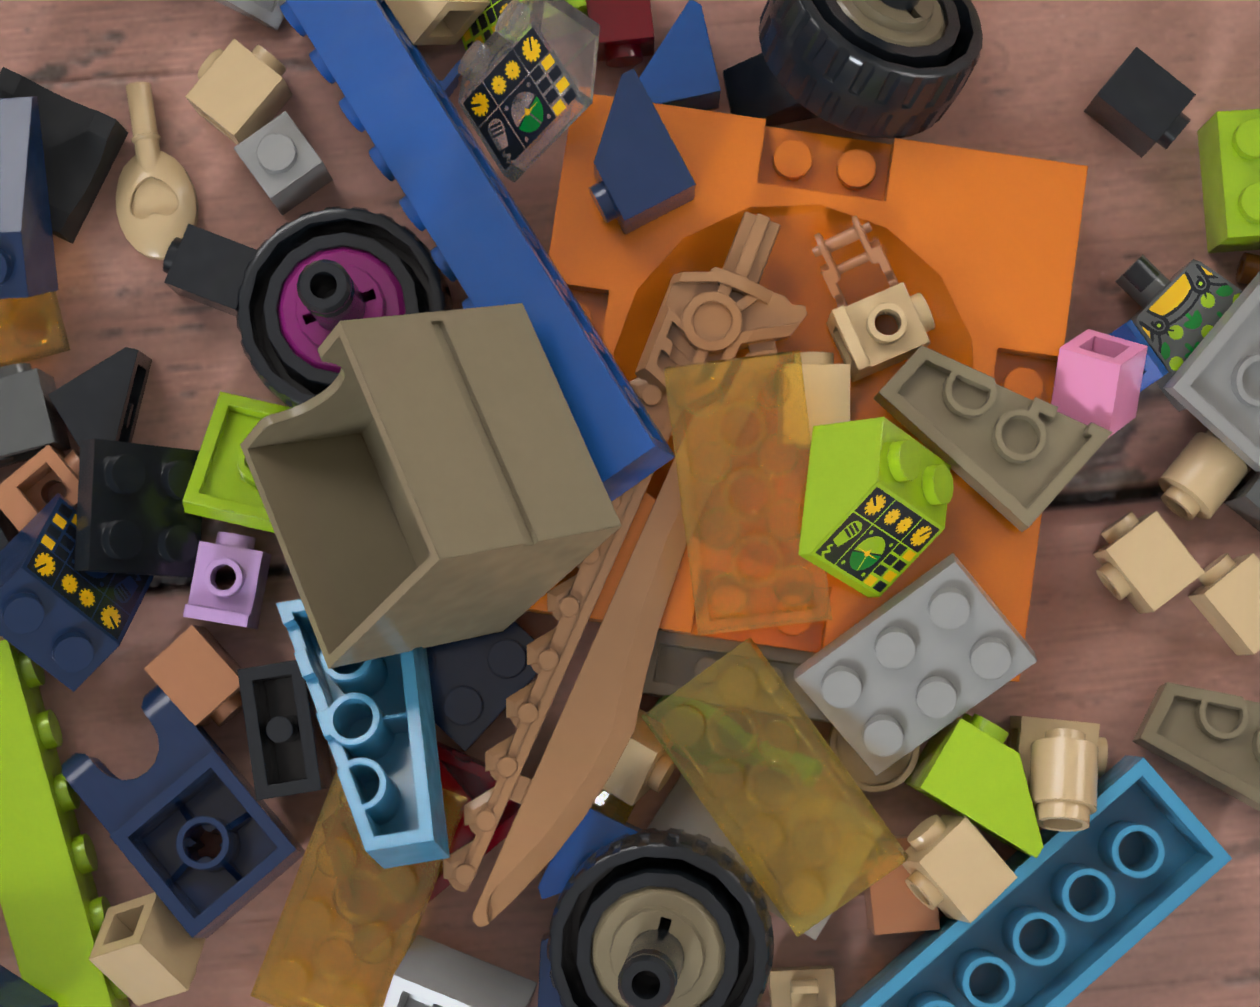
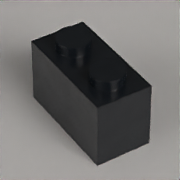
M292 660L237 669L256 801L334 787L328 741L323 736L316 716L317 710L307 683L301 675L297 661Z

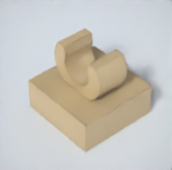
M832 965L772 968L769 977L770 1007H836L834 967Z

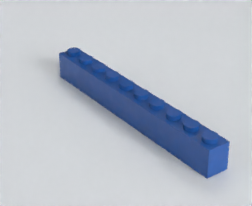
M286 0L280 6V9L296 32L303 37L308 35L315 49L309 53L313 64L329 83L334 84L336 82L345 97L338 102L341 110L358 131L364 132L366 130L375 144L369 150L371 159L388 180L394 181L396 179L405 193V196L399 200L403 211L420 231L427 229L437 245L430 250L436 265L450 281L455 282L458 280L467 294L468 298L462 301L463 308L523 303L611 502L676 456L422 54L416 45L412 44L384 0Z

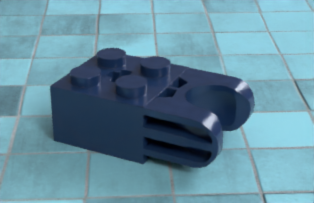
M156 685L145 694L141 706L144 714L155 728L159 744L155 763L146 773L135 779L121 780L98 758L75 753L62 764V774L111 834L110 838L192 938H208L307 852L265 801H256L255 789L202 726L197 727L190 722L163 690ZM205 831L217 835L221 834L223 842L219 844L222 848L217 857H200L198 850L205 846L199 840Z

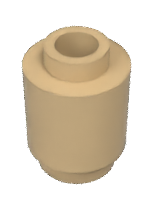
M1209 429L1205 433L1198 432L1159 478V485L1164 491L1161 499L1173 513L1185 520L1192 521L1195 516L1208 520L1248 473V467L1239 456Z
M1068 728L1050 729L1045 732V738L1038 739L1031 744L1029 792L1038 827L1061 832H1075L1088 829L1090 827V815L1097 811L1098 746L1085 740V734L1079 730Z

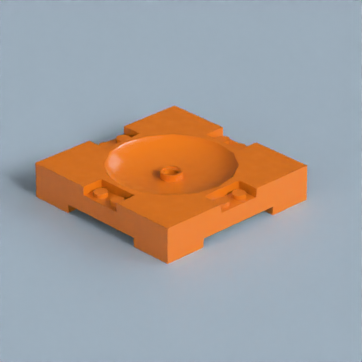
M574 91L577 96L572 101L549 257L628 382L637 378L635 375L636 368L672 276L680 272H710L714 267L722 269L744 212L754 215L762 214L769 217L770 221L781 225L759 284L785 296L792 305L806 306L807 316L790 338L775 341L779 359L735 441L687 543L658 630L817 653L950 554L954 553L1025 640L1042 513L1028 529L1021 532L952 469H950L953 478L954 490L952 499L947 504L945 529L880 597L868 598L798 555L810 448H778V399L773 392V383L778 379V370L783 363H794V353L830 352L834 354V364H844L826 324L831 310L838 308L837 302L832 297L821 274L820 266L826 264L823 255L815 257L812 248L818 246L815 234L820 233L824 240L854 227L852 217L857 215L861 225L867 222L870 223L873 231L866 233L870 243L877 239L879 240L898 283L904 282L909 296L921 293L925 298L935 323V329L926 332L930 340L927 348L995 378L996 384L1028 399L1033 400L1037 397L1051 404L1059 349L1065 344L1088 166L895 138L892 144L765 126L766 119L653 103L696 183L694 200L625 235L617 219L608 223L604 221L589 191V187L597 183L594 175V160L614 97ZM860 239L831 252L836 265H839L864 253L865 249ZM870 261L842 273L840 280L837 282L848 305L890 288L886 275L883 273L879 263L872 264ZM884 314L875 318V327L880 333L892 335L898 331V325L892 316ZM748 348L738 350L713 397L681 411L667 442L675 456L694 413L725 397L746 354L749 353ZM908 359L855 382H852L850 378V421L885 417L925 446L873 399ZM674 458L654 472L588 621L602 623ZM576 566L553 588L578 574L579 568ZM547 593L526 612L553 616L552 612H548ZM1021 673L1009 682H1020Z

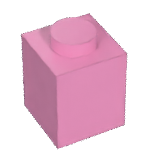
M1085 330L1059 349L1051 404L1058 407L1057 412L1083 424L1089 425L1092 422L1112 431L1113 433L1110 435L1112 436L1136 418L1148 346L1094 330Z

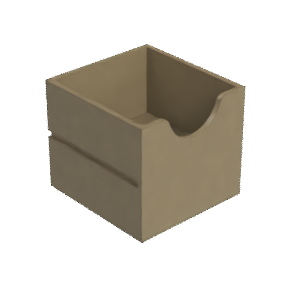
M523 303L339 321L318 348L319 356L323 362L333 363L341 367L340 373L333 383L321 393L302 404L264 417L240 444L328 669L409 652L417 647L427 648L502 632L622 526Z

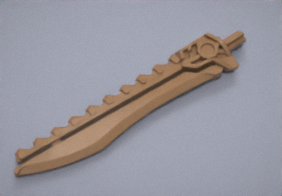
M744 212L722 269L714 267L710 272H680L672 276L636 368L635 375L637 378L629 382L666 442L670 438L681 411L713 397L738 350L748 348L749 353L746 354L725 397L694 413L534 777L531 779L522 775L521 771L654 472L612 501L622 526L577 565L579 568L578 574L547 592L548 612H552L555 619L559 622L556 628L527 645V665H531L538 674L537 679L506 698V718H511L512 723L517 727L516 733L485 751V772L490 771L491 776L497 782L493 788L464 805V824L469 825L471 831L476 836L473 841L451 853L450 858L443 859L444 879H448L454 889L466 892L476 877L478 868L509 799L521 804L473 912V922L478 927L488 925L554 858L584 819L613 773L635 731L646 674L659 625L687 543L713 485L761 390L779 359L775 341L790 338L807 316L806 306L792 305L785 296L759 284L781 228L780 224L770 221V218L759 213L754 215Z

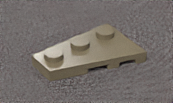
M922 345L873 398L934 454L951 465V469L1021 532L1033 524L1113 433L1092 422L1086 425L1057 412V406L1037 397L1031 400L996 384L995 378Z
M1169 682L1160 685L1132 742L1260 812V703L1244 700L1241 696Z

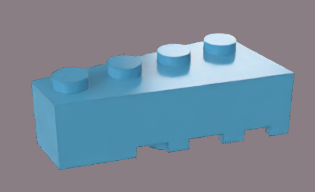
M296 599L276 603L281 620L287 628L293 644L294 655L301 675L307 683L317 710L316 716L323 736L328 741L337 765V774L365 851L384 869L450 858L427 649L417 647L409 652L328 669L302 600Z

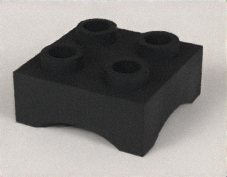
M3 67L0 72V98L38 96L52 233L73 244L128 132L116 119L60 96L26 77Z

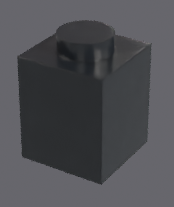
M1136 47L1097 93L1084 112L1142 158L1156 142L1164 149H1167L1191 121L1182 111L1196 94Z
M188 224L183 238L176 237L167 250L163 263V271L167 273L164 283L178 295L236 316L239 311V303L237 302L238 290L243 284L244 271L248 263L257 254V250Z

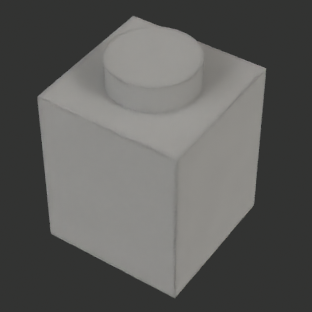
M286 111L234 147V150L282 216L333 180L323 161Z

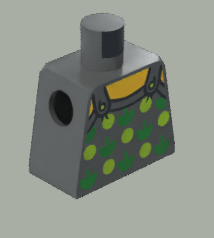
M1142 255L1115 282L1141 307L1130 319L1169 373L1157 380L1156 383L1170 403L1180 412L1186 408L1163 387L1243 291L1198 260L1193 259L1168 279Z

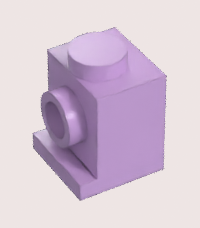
M218 531L216 544L199 541L188 604H185L183 617L258 629L271 554L254 550L256 538ZM224 566L232 567L236 574L234 585L227 590L219 589L215 583L217 571Z

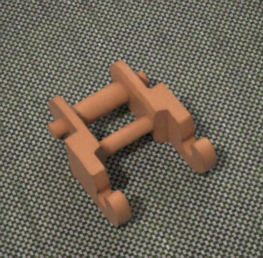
M857 215L852 217L854 227L824 240L820 233L814 235L818 246L812 248L815 257L823 255L826 264L820 266L821 274L838 307L842 305L844 307L848 306L837 283L841 278V274L868 261L872 264L879 263L890 287L899 284L879 240L877 239L870 243L866 233L873 231L870 223L867 222L861 225ZM860 239L865 252L836 265L831 252Z

